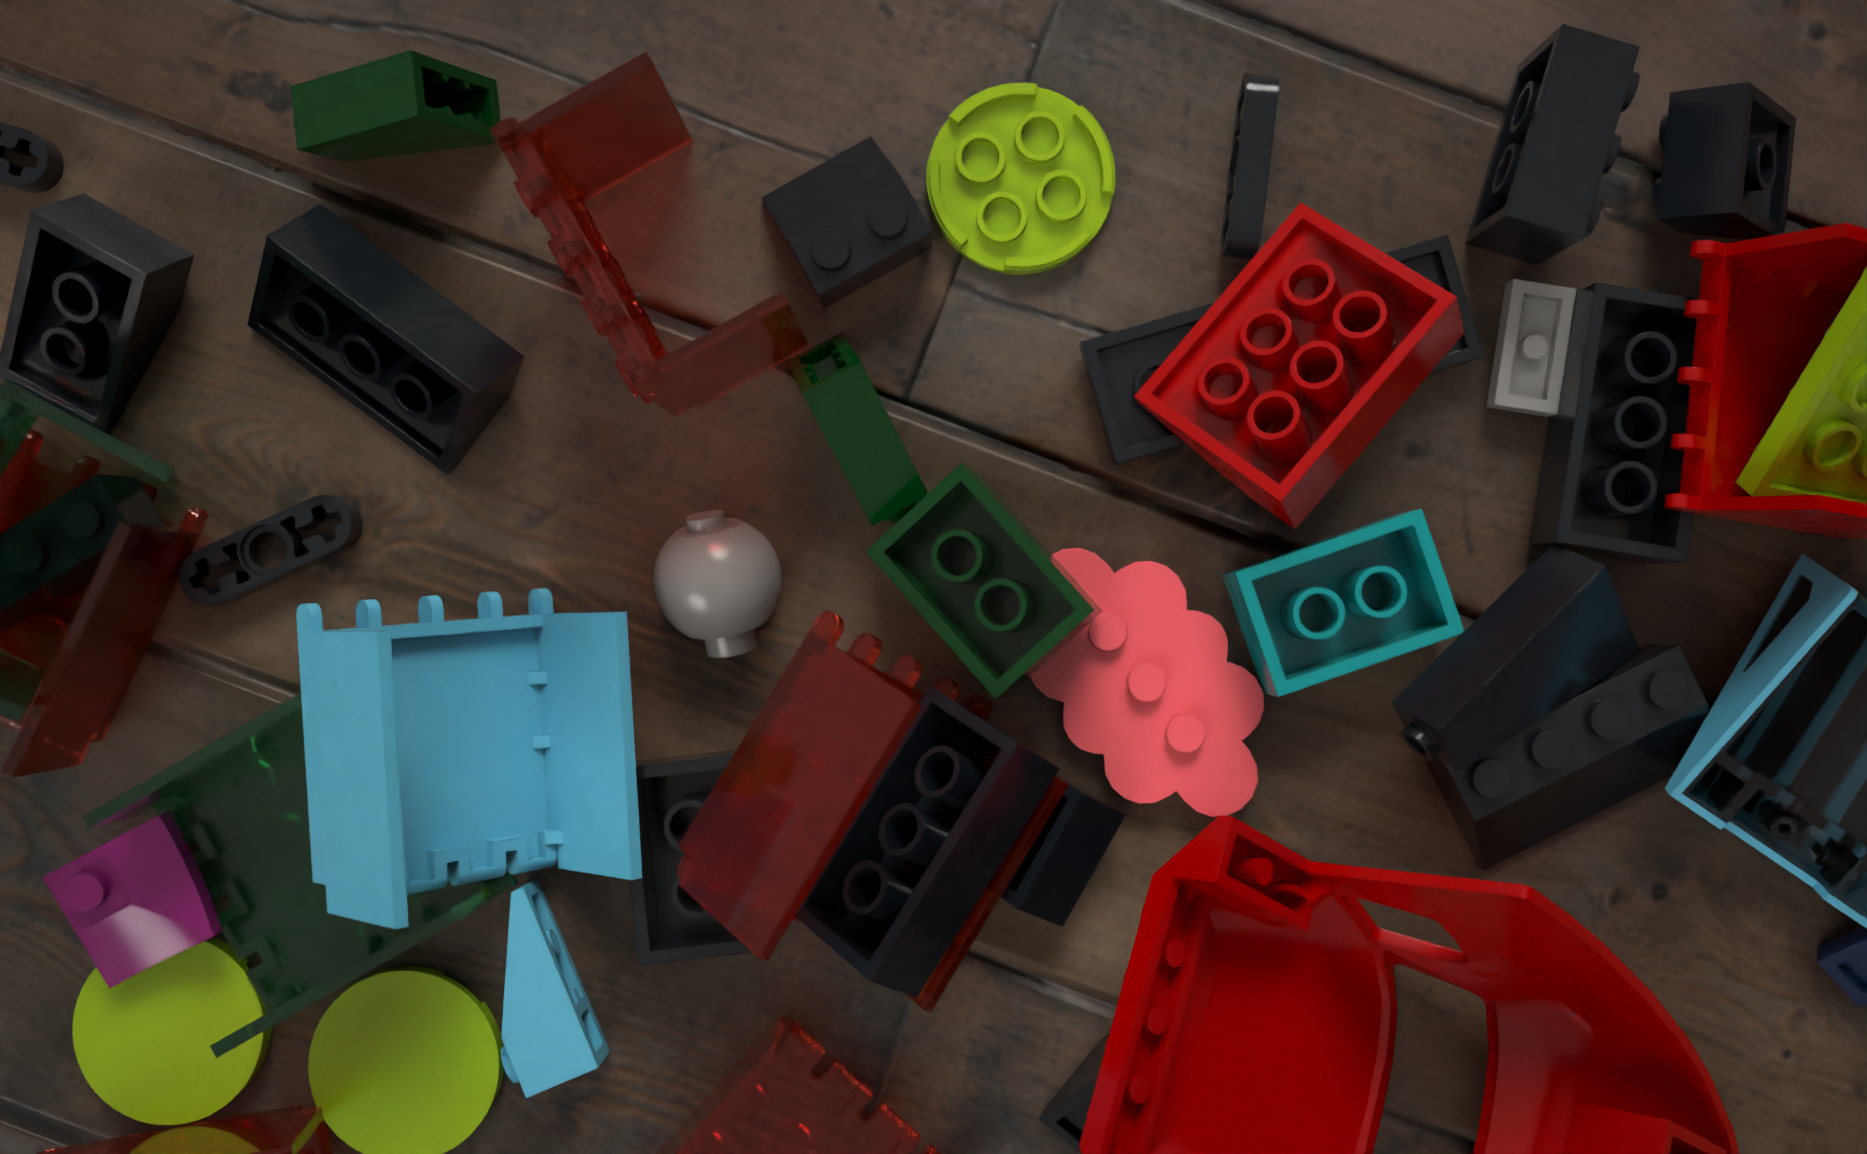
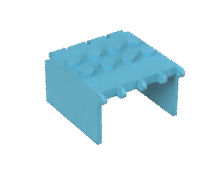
M538 588L532 589L529 593V614L503 616L501 596L498 592L492 591L480 593L477 601L478 618L444 621V609L441 598L438 595L422 596L419 600V623L382 625L381 608L376 599L360 600L356 605L355 628L323 630L322 611L317 603L300 604L298 606L296 620L312 878L314 883L326 886L327 913L391 929L409 927L407 895L444 888L447 880L451 885L457 886L503 877L506 869L513 875L553 867L556 862L560 869L626 880L643 878L627 611L554 613L553 597L550 590Z

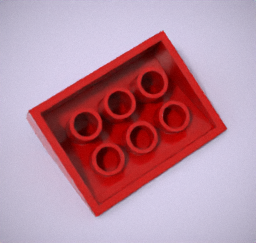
M1300 203L1139 389L1134 398L1242 492L1296 530L1464 334L1457 296L1303 203Z

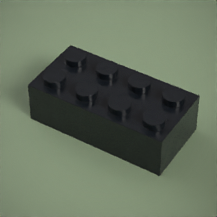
M1594 283L1576 292L1558 414L1549 417L1529 545L1550 548L1553 544H1557L1573 552L1648 564L1686 563L1694 513L1671 510L1664 507L1666 494L1680 493L1684 451L1674 450L1670 447L1672 434L1686 433L1690 385L1678 383L1677 377L1678 368L1692 367L1697 322L1696 319L1684 316V307L1686 301L1699 299L1603 283Z
M929 686L788 911L869 981L917 998L1060 768L974 711L934 687Z

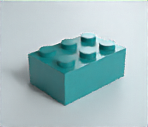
M1422 508L1400 512L1222 574L1263 693L1276 697L1446 640L1464 632Z

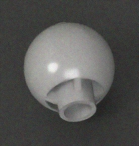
M708 510L692 514L685 518L687 526L678 529L668 538L656 559L653 587L657 603L665 618L679 632L690 638L705 641L709 657L726 658L747 653L757 647L755 629L768 621L778 604L782 589V571L779 558L769 540L758 529L747 522L736 518H725L723 510Z

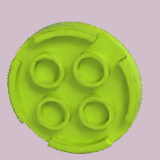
M1035 83L1001 84L987 88L966 99L949 115L948 120L940 129L927 162L928 202L934 220L943 236L961 255L971 262L988 270L1003 274L1030 275L1042 273L1059 267L1075 258L1093 241L1100 231L1109 212L1115 190L1114 157L1106 134L1098 121L1083 105L1079 106L1069 98L1049 89L1037 87L1038 84Z
M212 937L157 963L111 988L108 987L99 970L95 967L78 996L72 1028L73 1045L78 1064L94 1092L105 1103L121 1114L134 1120L154 1125H180L198 1121L212 1115L238 1097L251 1084L262 1067L268 1052L272 1031L271 1008L266 1006L260 986L253 973L247 967L249 961L231 945L216 937Z
M402 966L379 971L360 980L334 1000L319 1021L313 1035L308 1059V1074L312 1096L322 1118L330 1129L347 1145L363 1154H444L462 1143L476 1130L485 1119L495 1098L499 1094L504 1075V1067L501 1060V1048L504 1045L501 1039V1032L497 1021L484 1001L481 1003L467 988L445 976L443 971L421 966Z

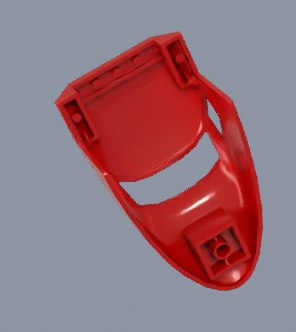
M1219 815L1152 875L1079 1144L1082 1154H1373L1394 1058L1398 1016L1394 967L1396 964L1470 991L1478 995L1485 1003L1488 1062L1483 1105L1473 1154H1740L1734 1129L1712 1077L1683 1030L1653 992L1601 940L1569 913L1534 888L1518 883L1313 862L1233 816ZM1357 898L1437 921L1456 941L1462 951L1378 927Z

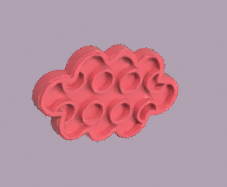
M1067 548L1052 554L1103 610L1030 676L1033 685L1046 697L1063 702L1061 712L1062 727L1068 739L1084 751L1102 754L1103 772L1110 786L1124 799L1139 804L1156 803L1177 792L1180 798L1192 809L1210 817H1218L1219 815L1229 816L1243 809L1254 795L1258 783L1257 764L1242 740L1248 737L1260 723L1264 711V696L1254 675L1242 666L1227 662L1228 639L1222 625L1209 614L1187 610L1186 590L1179 576L1165 565L1154 561L1133 562L1114 573L1109 565L1096 553L1082 548Z

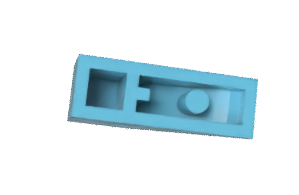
M538 877L525 882L511 892L501 1039L504 1044L501 1048L503 1067L513 1083H520L526 1098L599 1068L610 1052Z

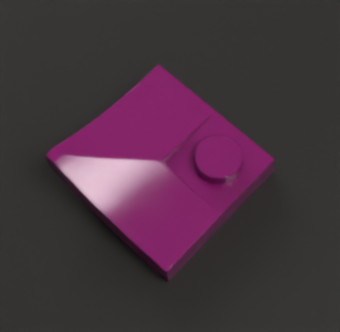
M169 810L42 877L109 988L169 957L212 938L222 930L202 874Z

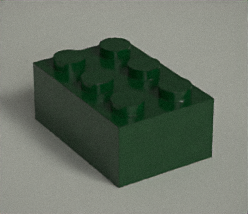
M962 462L866 551L995 699L1008 697L1103 611L978 471Z

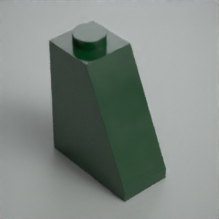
M412 50L290 86L297 150L345 162L493 145L503 142L496 80Z
M840 333L786 362L872 526L883 520L894 522L907 514L928 492L861 361L843 333Z

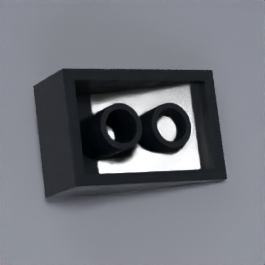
M84 193L32 209L0 352V377L103 435L112 432L180 309L194 254Z

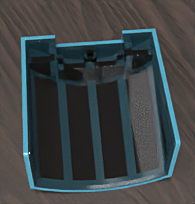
M1802 553L1670 778L1665 790L1670 796L1720 830L1726 828L1813 887L1825 901L1866 929L1867 598Z

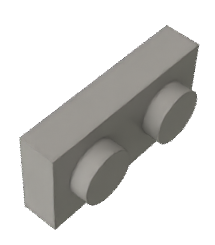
M1512 279L1505 283L1486 407L1544 417L1558 414L1576 288Z

